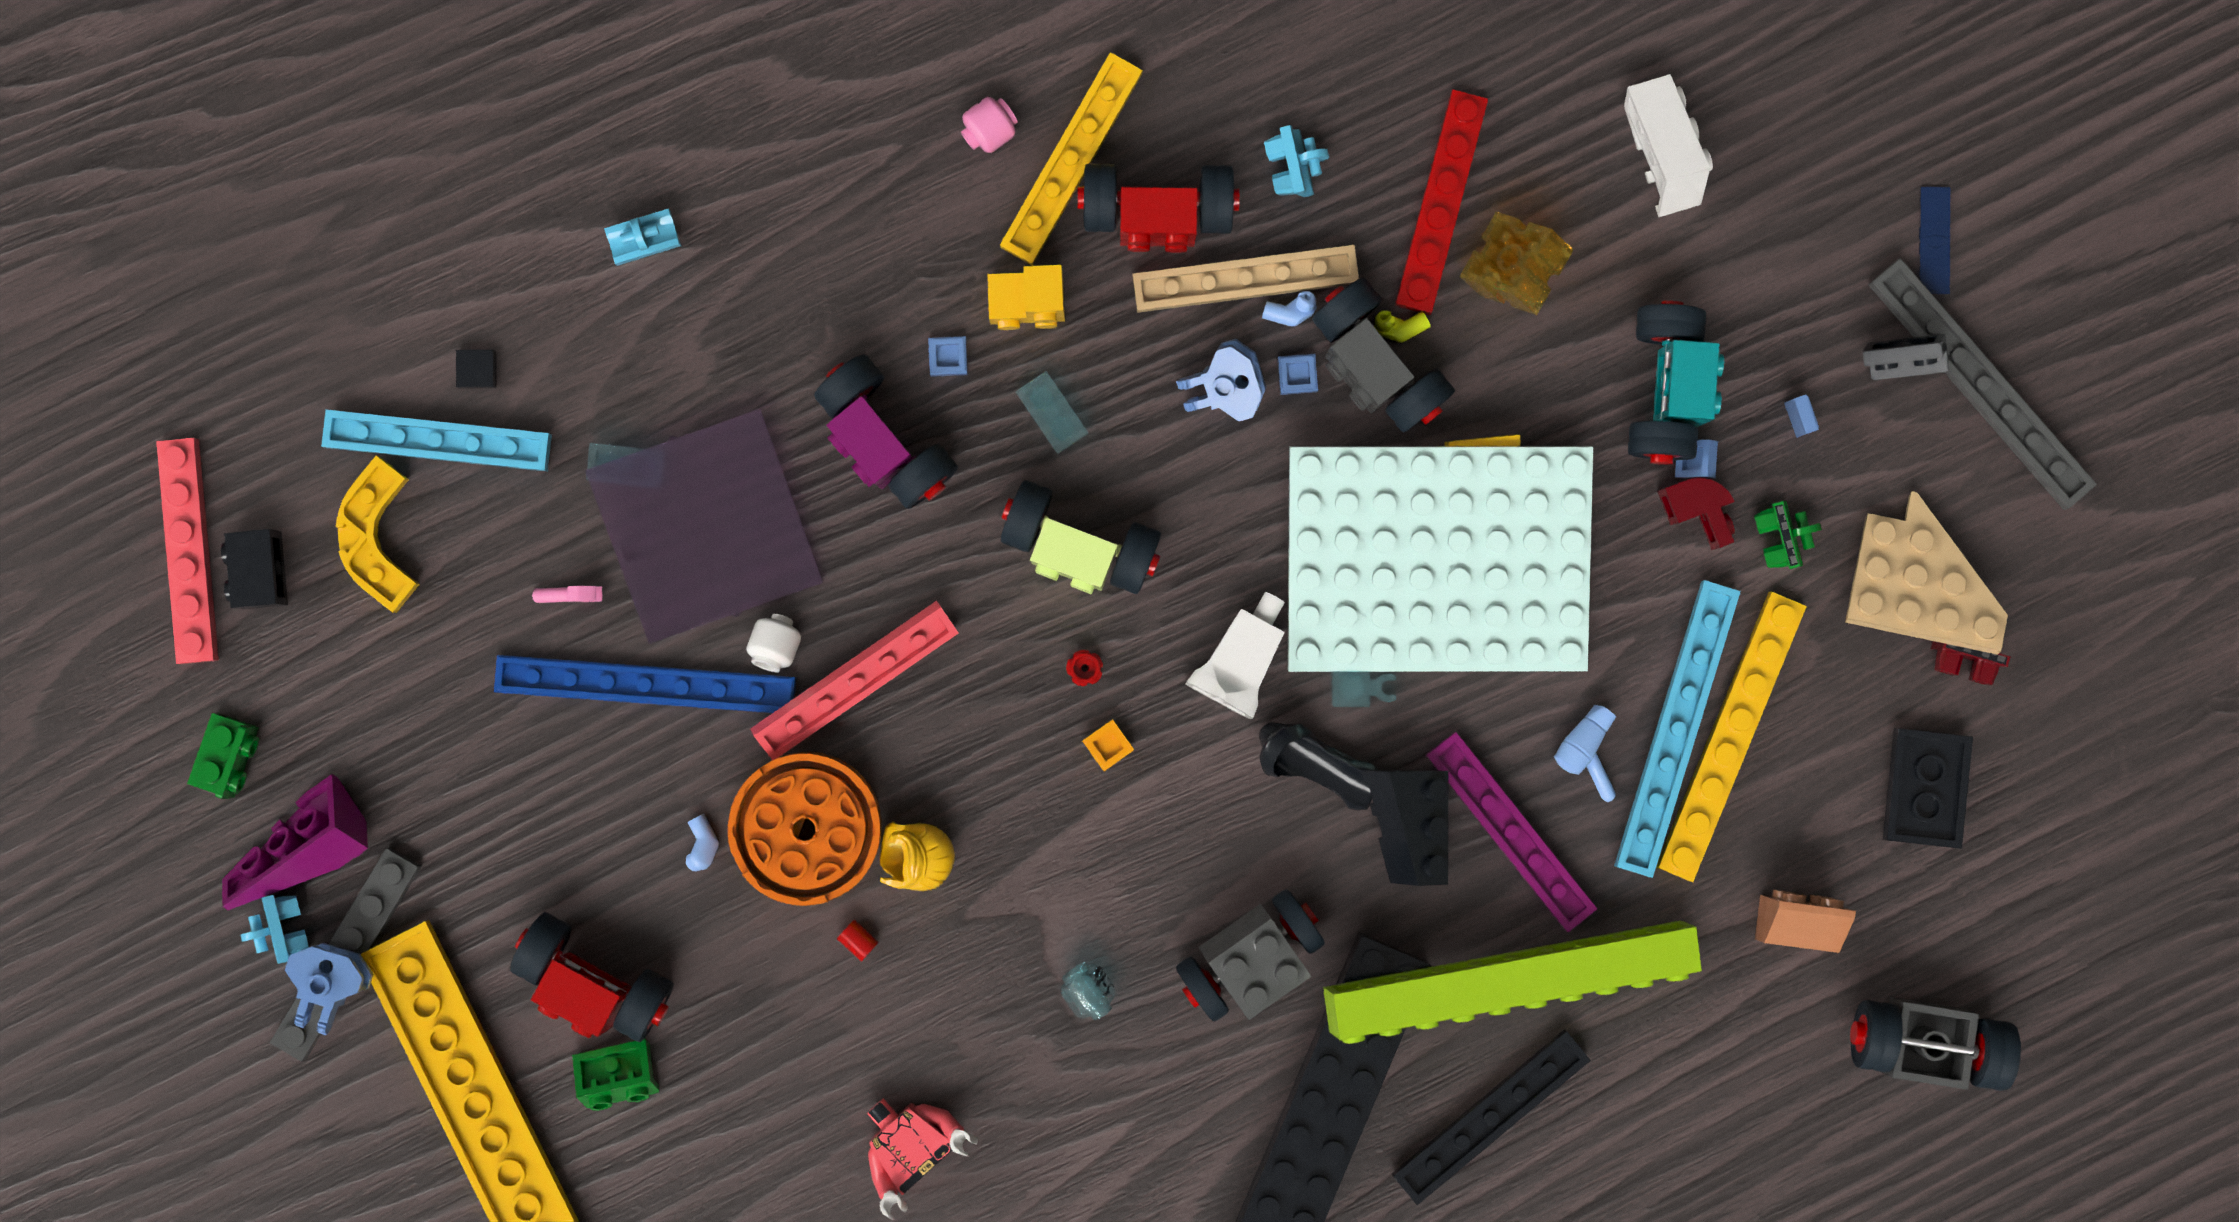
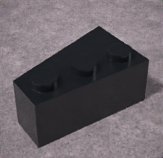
M1361 770L1363 782L1369 783L1373 803L1369 804L1372 816H1377L1382 837L1378 839L1390 883L1414 886L1448 885L1449 771Z

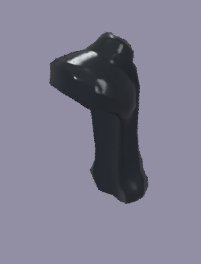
M1270 722L1261 728L1259 740L1262 749L1259 760L1264 774L1273 777L1302 776L1333 791L1344 801L1348 809L1360 811L1369 808L1372 795L1369 783L1363 782L1361 770H1378L1376 766L1369 762L1356 760L1317 739L1313 732L1302 724Z

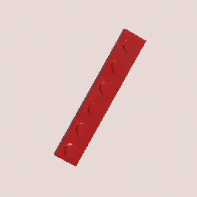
M1454 89L1451 91L1394 306L1416 312L1422 311L1427 315L1432 314L1488 98Z

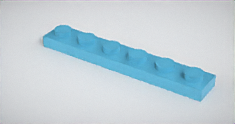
M326 410L321 447L548 472L552 434Z

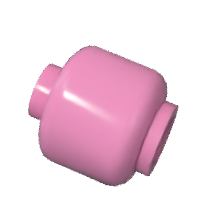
M985 97L963 114V123L966 128L961 131V134L973 150L980 147L983 151L992 153L1015 136L1014 125L1018 123V120L1002 98L996 101L992 97Z

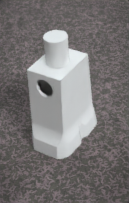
M1265 592L1253 615L1241 609L1208 662L1196 669L1185 684L1236 713L1252 719L1258 707L1259 687L1284 635V631L1274 627L1273 623L1285 602Z

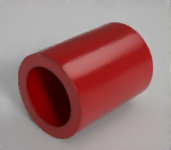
M855 919L837 938L861 962L879 943Z

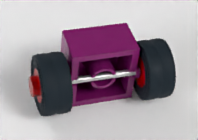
M861 354L846 363L842 362L835 366L826 375L827 379L814 393L817 402L824 407L827 414L832 418L826 424L832 432L827 437L832 445L845 459L849 455L854 458L856 463L851 467L868 487L875 484L882 490L888 485L892 493L898 497L899 501L907 509L918 505L926 498L930 501L946 488L944 483L958 469L956 462L940 444L931 446L917 457H912L866 402L868 397L876 391L884 380L883 374L874 366V363L867 355Z

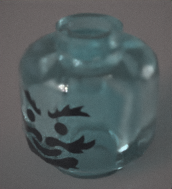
M1083 962L1064 974L1062 977L1064 983L1060 988V994L1076 1017L1086 1018L1091 1016L1093 1020H1097L1111 1011L1112 1007L1109 1003L1114 999L1116 989L1102 967L1096 964L1088 965L1087 962Z

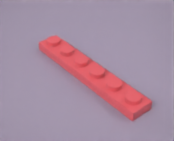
M185 438L156 441L176 664L219 661L199 439Z
M935 601L760 721L750 730L769 757L775 760L959 634V632L939 603Z

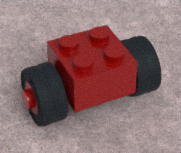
M1086 164L1084 169V186H1078V209H1084L1085 231L1114 232L1116 228L1117 202V205H1121L1120 246H1128V251L1148 252L1150 251V246H1164L1165 251L1171 253L1187 252V247L1195 246L1197 206L1200 205L1201 233L1208 234L1231 233L1233 211H1239L1240 190L1239 188H1234L1233 167L1229 165L1202 166L1200 192H1197V188L1121 187V191H1117L1116 194L1117 168L1114 164Z
M542 913L529 929L526 928L520 935L515 945L517 950L510 965V971L513 974L538 986L530 999L539 1005L537 1010L552 1019H558L560 1016L573 1023L571 1029L587 1038H591L592 1035L598 1037L613 1027L618 1032L627 1035L637 1042L644 1040L654 1025L659 1026L669 1009L666 1003L672 993L674 983L658 973L646 969L638 977L634 985L630 986L570 952L563 954L572 927L549 913Z

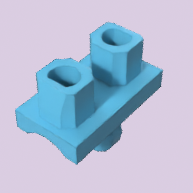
M1291 125L1281 127V134L1264 141L1269 161L1275 162L1286 158L1288 164V171L1272 175L1275 193L1280 196L1296 194L1301 197H1308L1314 195L1309 168L1312 177L1321 175L1320 162L1329 158L1328 149H1317L1314 137L1302 141L1300 130L1292 129Z
M669 208L604 228L614 262L617 266L681 246Z
M274 895L262 897L268 927L263 928L260 914L248 917L251 932L240 934L242 942L254 940L257 953L268 951L265 936L271 935L278 964L287 962L289 955L309 948L305 930L283 935L280 920L301 915L296 896L274 898Z

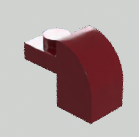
M1692 478L1657 491L1670 526L1699 516L1711 550L1734 543L1732 535L1735 534L1733 522L1727 513L1723 514L1721 507L1735 501L1729 491L1720 483L1707 478Z

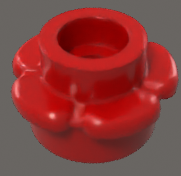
M1079 650L1073 654L1072 659L1068 660L1066 665L1067 674L1071 675L1072 682L1078 686H1087L1089 683L1095 684L1102 676L1101 668L1103 662L1098 654H1091L1088 650ZM1084 664L1088 665L1089 667L1088 671L1083 672L1081 670V667Z

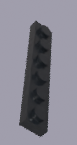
M1563 1030L1391 1173L1415 1204L1419 1205L1591 1060L1569 1033Z

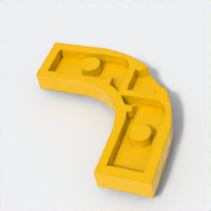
M376 455L349 488L340 505L336 520L340 547L338 552L345 569L352 579L392 613H397L420 584L394 564L382 551L378 539V526L385 509L409 479L383 458Z

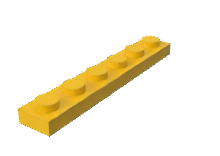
M1109 53L1000 243V248L1033 266L1083 179L1086 164L1092 163L1142 76L1143 70L1117 55Z

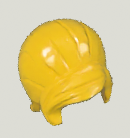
M894 821L888 823L884 830L881 845L880 866L892 878L880 877V882L897 889L928 891L941 886L950 875L955 861V852L949 837L942 830L930 824L900 825Z

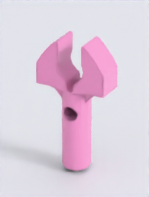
M602 586L536 588L533 591L532 597L536 603L602 602Z

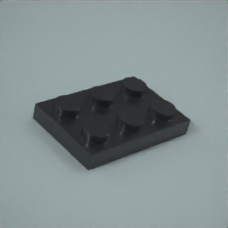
M1894 728L1883 840L1962 849L1973 743L1972 736Z

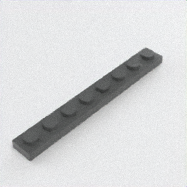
M1901 258L1892 263L1868 284L1913 337L1945 334L1949 369L1944 373L2063 510L2072 507L2097 485Z

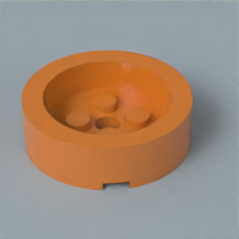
M818 752L791 753L772 760L759 768L739 789L731 806L728 819L729 847L744 878L767 897L782 903L798 906L822 904L851 890L869 870L878 852L882 836L880 806L867 780L854 767L843 760ZM802 818L811 820L815 825L814 836L807 840L798 838L794 832L796 821Z

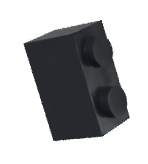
M264 529L224 533L225 542L221 545V557L223 563L227 565L228 580L224 583V594L226 600L230 602V608L254 609L288 605L282 531Z

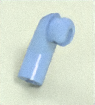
M1302 291L1298 294L1297 298L1286 306L1267 301L1262 319L1291 327L1297 326L1314 314L1317 299L1312 292Z
M702 814L687 822L696 838V842L691 854L686 856V865L695 872L706 870L712 864L719 847L718 839L705 814Z

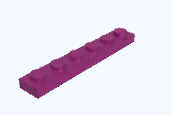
M1453 732L1426 754V757L1438 771H1449V786L1566 932L1571 931L1597 910L1588 896L1457 732Z

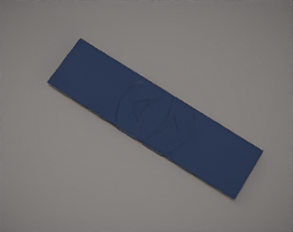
M1921 187V227L1919 228L1920 281L1931 294H1950V187Z

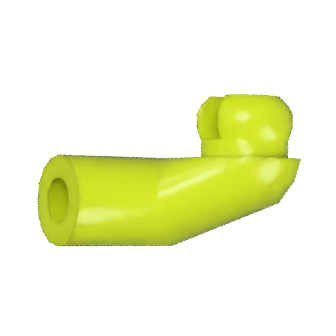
M1384 310L1379 312L1374 320V328L1382 337L1398 343L1405 342L1431 327L1428 318L1422 311L1404 321L1392 316L1390 311Z

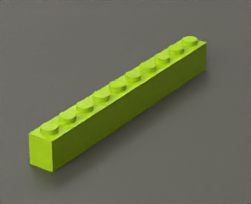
M1680 920L1323 987L1329 1032L1339 1040H1342L1343 1043H1357L1364 1041L1365 1035L1379 1033L1380 1036H1394L1401 1034L1402 1028L1416 1026L1417 1029H1431L1439 1025L1438 1021L1452 1019L1453 1022H1467L1474 1020L1475 1014L1488 1012L1489 1015L1508 1014L1511 1012V1007L1524 1005L1525 1008H1541L1547 1005L1548 1000L1560 998L1564 1002L1577 1001L1583 998L1582 994L1595 992L1599 995L1614 994L1618 992V987L1631 985L1633 988H1645L1654 985L1653 980L1666 978L1667 981H1682L1688 979L1690 973L1702 971L1697 928Z

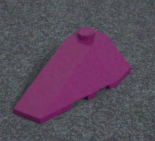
M334 774L329 775L304 793L296 802L299 809L286 822L280 819L271 828L273 834L262 848L253 847L222 879L223 908L227 910L236 908L339 869L368 849L366 820L337 776Z

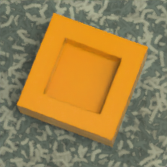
M1113 719L1082 741L1103 771H1106L1134 751V748Z

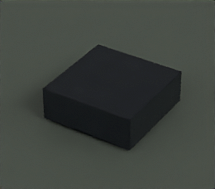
M456 350V387L459 389L496 388V351Z

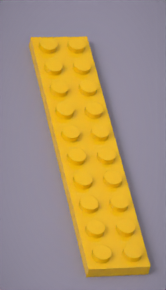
M427 920L362 953L361 956L373 972L371 984L489 1221L579 1222L430 921Z

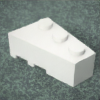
M1671 74L1627 87L1624 108L1637 150H1643L1651 169L1645 172L1648 184L1655 182L1659 192V204L1655 206L1658 217L1701 205L1709 171L1712 170L1713 164L1709 151L1706 148L1702 149L1699 143V129L1696 120L1693 117H1688L1685 109L1686 98L1682 88L1675 86Z

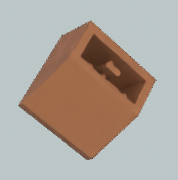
M1773 890L1772 896L1760 895L1755 940L1768 944L1840 953L1855 920L1856 911L1844 908L1843 900L1833 899L1832 897L1810 895V901H1806L1805 895Z

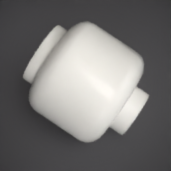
M772 614L771 618L757 620L746 648L747 653L752 657L751 662L755 666L767 671L779 672L781 668L789 667L792 664L801 641V634L792 626V619L784 615Z

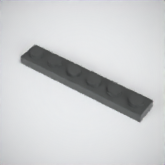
M391 847L386 848L329 944L359 954L373 948L422 866ZM296 998L270 1043L303 1062L307 1060L322 1035L317 1031V1024L323 1006L314 1004L309 1022L304 1028H301L294 1024L301 1000Z

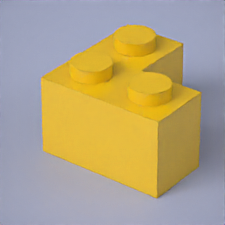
M1062 265L1024 266V273L987 274L989 320L991 324H998L999 330L1020 329V323H1035V328L1048 329L1056 328L1057 322H1065Z

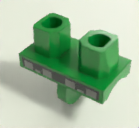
M1787 501L1772 504L1773 508L1754 515L1759 534L1778 529L1780 532L1782 544L1763 549L1767 567L1788 566L1789 569L1803 566L1796 537H1801L1804 550L1814 548L1812 533L1822 530L1821 524L1809 525L1806 511L1795 514L1798 528L1794 529Z

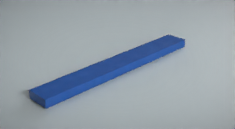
M497 655L494 692L774 713L795 698L797 677Z

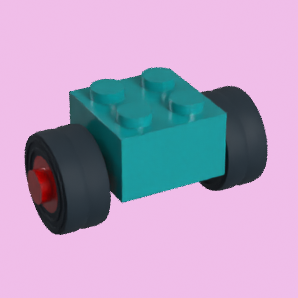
M1662 301L1661 304L1639 307L1636 326L1637 340L1664 347L1658 350L1653 421H1639L1630 424L1629 455L1650 459V463L1664 465L1673 464V460L1694 459L1697 454L1698 427L1714 420L1715 414H1719L1722 396L1721 392L1716 391L1717 377H1721L1723 373L1724 355L1719 354L1720 343L1704 342L1706 311L1704 309L1684 305V302Z

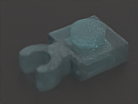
M1370 671L1331 672V707H1370V696H1376L1377 699L1383 702L1395 701L1396 695H1385L1381 690V686L1387 680L1395 681L1396 676L1393 674H1382L1375 680H1370Z

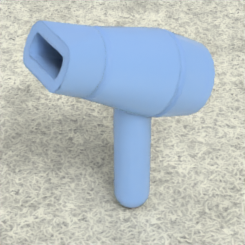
M1594 705L1585 718L1565 737L1554 758L1562 769L1572 774L1579 775L1587 767L1601 798L1606 802L1614 800L1616 793L1596 752L1616 716L1607 708Z

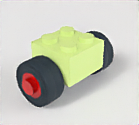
M1024 480L1021 483L1015 498L1008 499L1001 519L1006 520L1001 534V542L1008 546L1016 547L1021 551L1030 552L1040 532L1030 558L1031 563L1036 565L1035 572L1055 581H1057L1059 575L1072 579L1071 587L1092 594L1094 588L1102 591L1114 557H1117L1118 559L1110 578L1111 585L1125 589L1133 594H1138L1146 575L1153 577L1160 559V555L1155 554L1161 538L1160 531L1133 522L1123 546L1121 544L1116 545L1049 519L1046 513L1053 491L1028 480Z

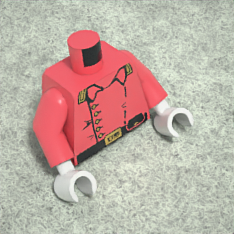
M884 1098L881 1099L867 1112L869 1117L881 1129L869 1142L871 1148L868 1152L872 1181L881 1199V1212L889 1219L894 1220V1217L891 1215V1207L895 1203H898L899 1208L906 1212L908 1205L897 1195L898 1192L901 1195L906 1193L951 1151L968 1156V1153L963 1150V1142L967 1139L969 1142L977 1145L978 1138L964 1131L961 1124L945 1109L924 1103L917 1106L910 1103L897 1114Z

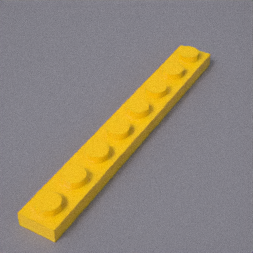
M1768 592L1664 844L1656 868L1687 881H1694L1807 606L1777 593Z

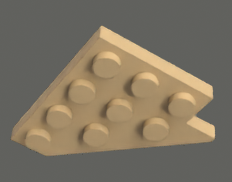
M1911 491L1908 497L1904 520L1868 513L1865 518L1845 623L1998 655L2002 650L2008 615L1917 492Z

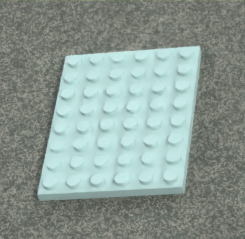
M1289 446L1288 672L1588 671L1593 447Z

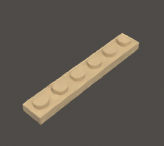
M1355 245L1132 274L1137 313L1331 288L1341 285L1346 286L1359 279Z

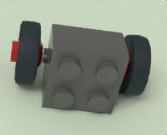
M1288 889L1283 890L1272 899V903L1280 913L1279 921L1283 928L1280 925L1277 927L1263 906L1259 904L1199 946L1200 951L1214 971L1212 973L1214 977H1212L1209 971L1202 969L1192 956L1176 966L1178 974L1186 985L1182 991L1193 1007L1196 1008L1200 1005L1213 1022L1229 1012L1226 1003L1221 997V988L1217 984L1218 982L1221 986L1224 985L1247 1019L1251 1020L1312 977L1287 942L1289 939L1287 934L1290 935L1292 940L1300 942L1309 954L1316 952L1325 942L1314 926L1318 919L1307 903L1300 906Z

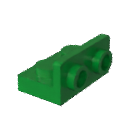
M212 713L187 784L215 793V797L221 799L235 798V795L241 792L246 782L247 774L244 772L248 758H252L258 748L259 737H256L259 727L219 713Z
M646 1038L641 1042L632 1041L572 1055L576 1098L586 1108L595 1111L605 1110L612 1107V1103L624 1100L640 1102L648 1099L651 1094L659 1093V1084L653 1078L650 1043Z

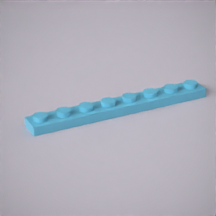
M1706 580L1701 581L1614 864L1616 867L1650 878L1654 876L1741 591Z

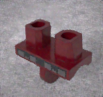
M1932 641L1930 648L1937 651L1935 671L1958 676L1963 658L1973 661L1968 680L1983 685H1993L1999 668L2008 667L2011 656L2000 653L1997 655Z

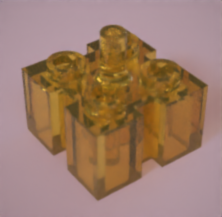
M1495 212L1481 237L1487 243L1481 253L1473 251L1459 277L1484 298L1502 304L1508 301L1516 309L1537 315L1552 290L1547 283L1550 276L1560 275L1573 249L1551 228L1531 222L1526 227L1518 218Z

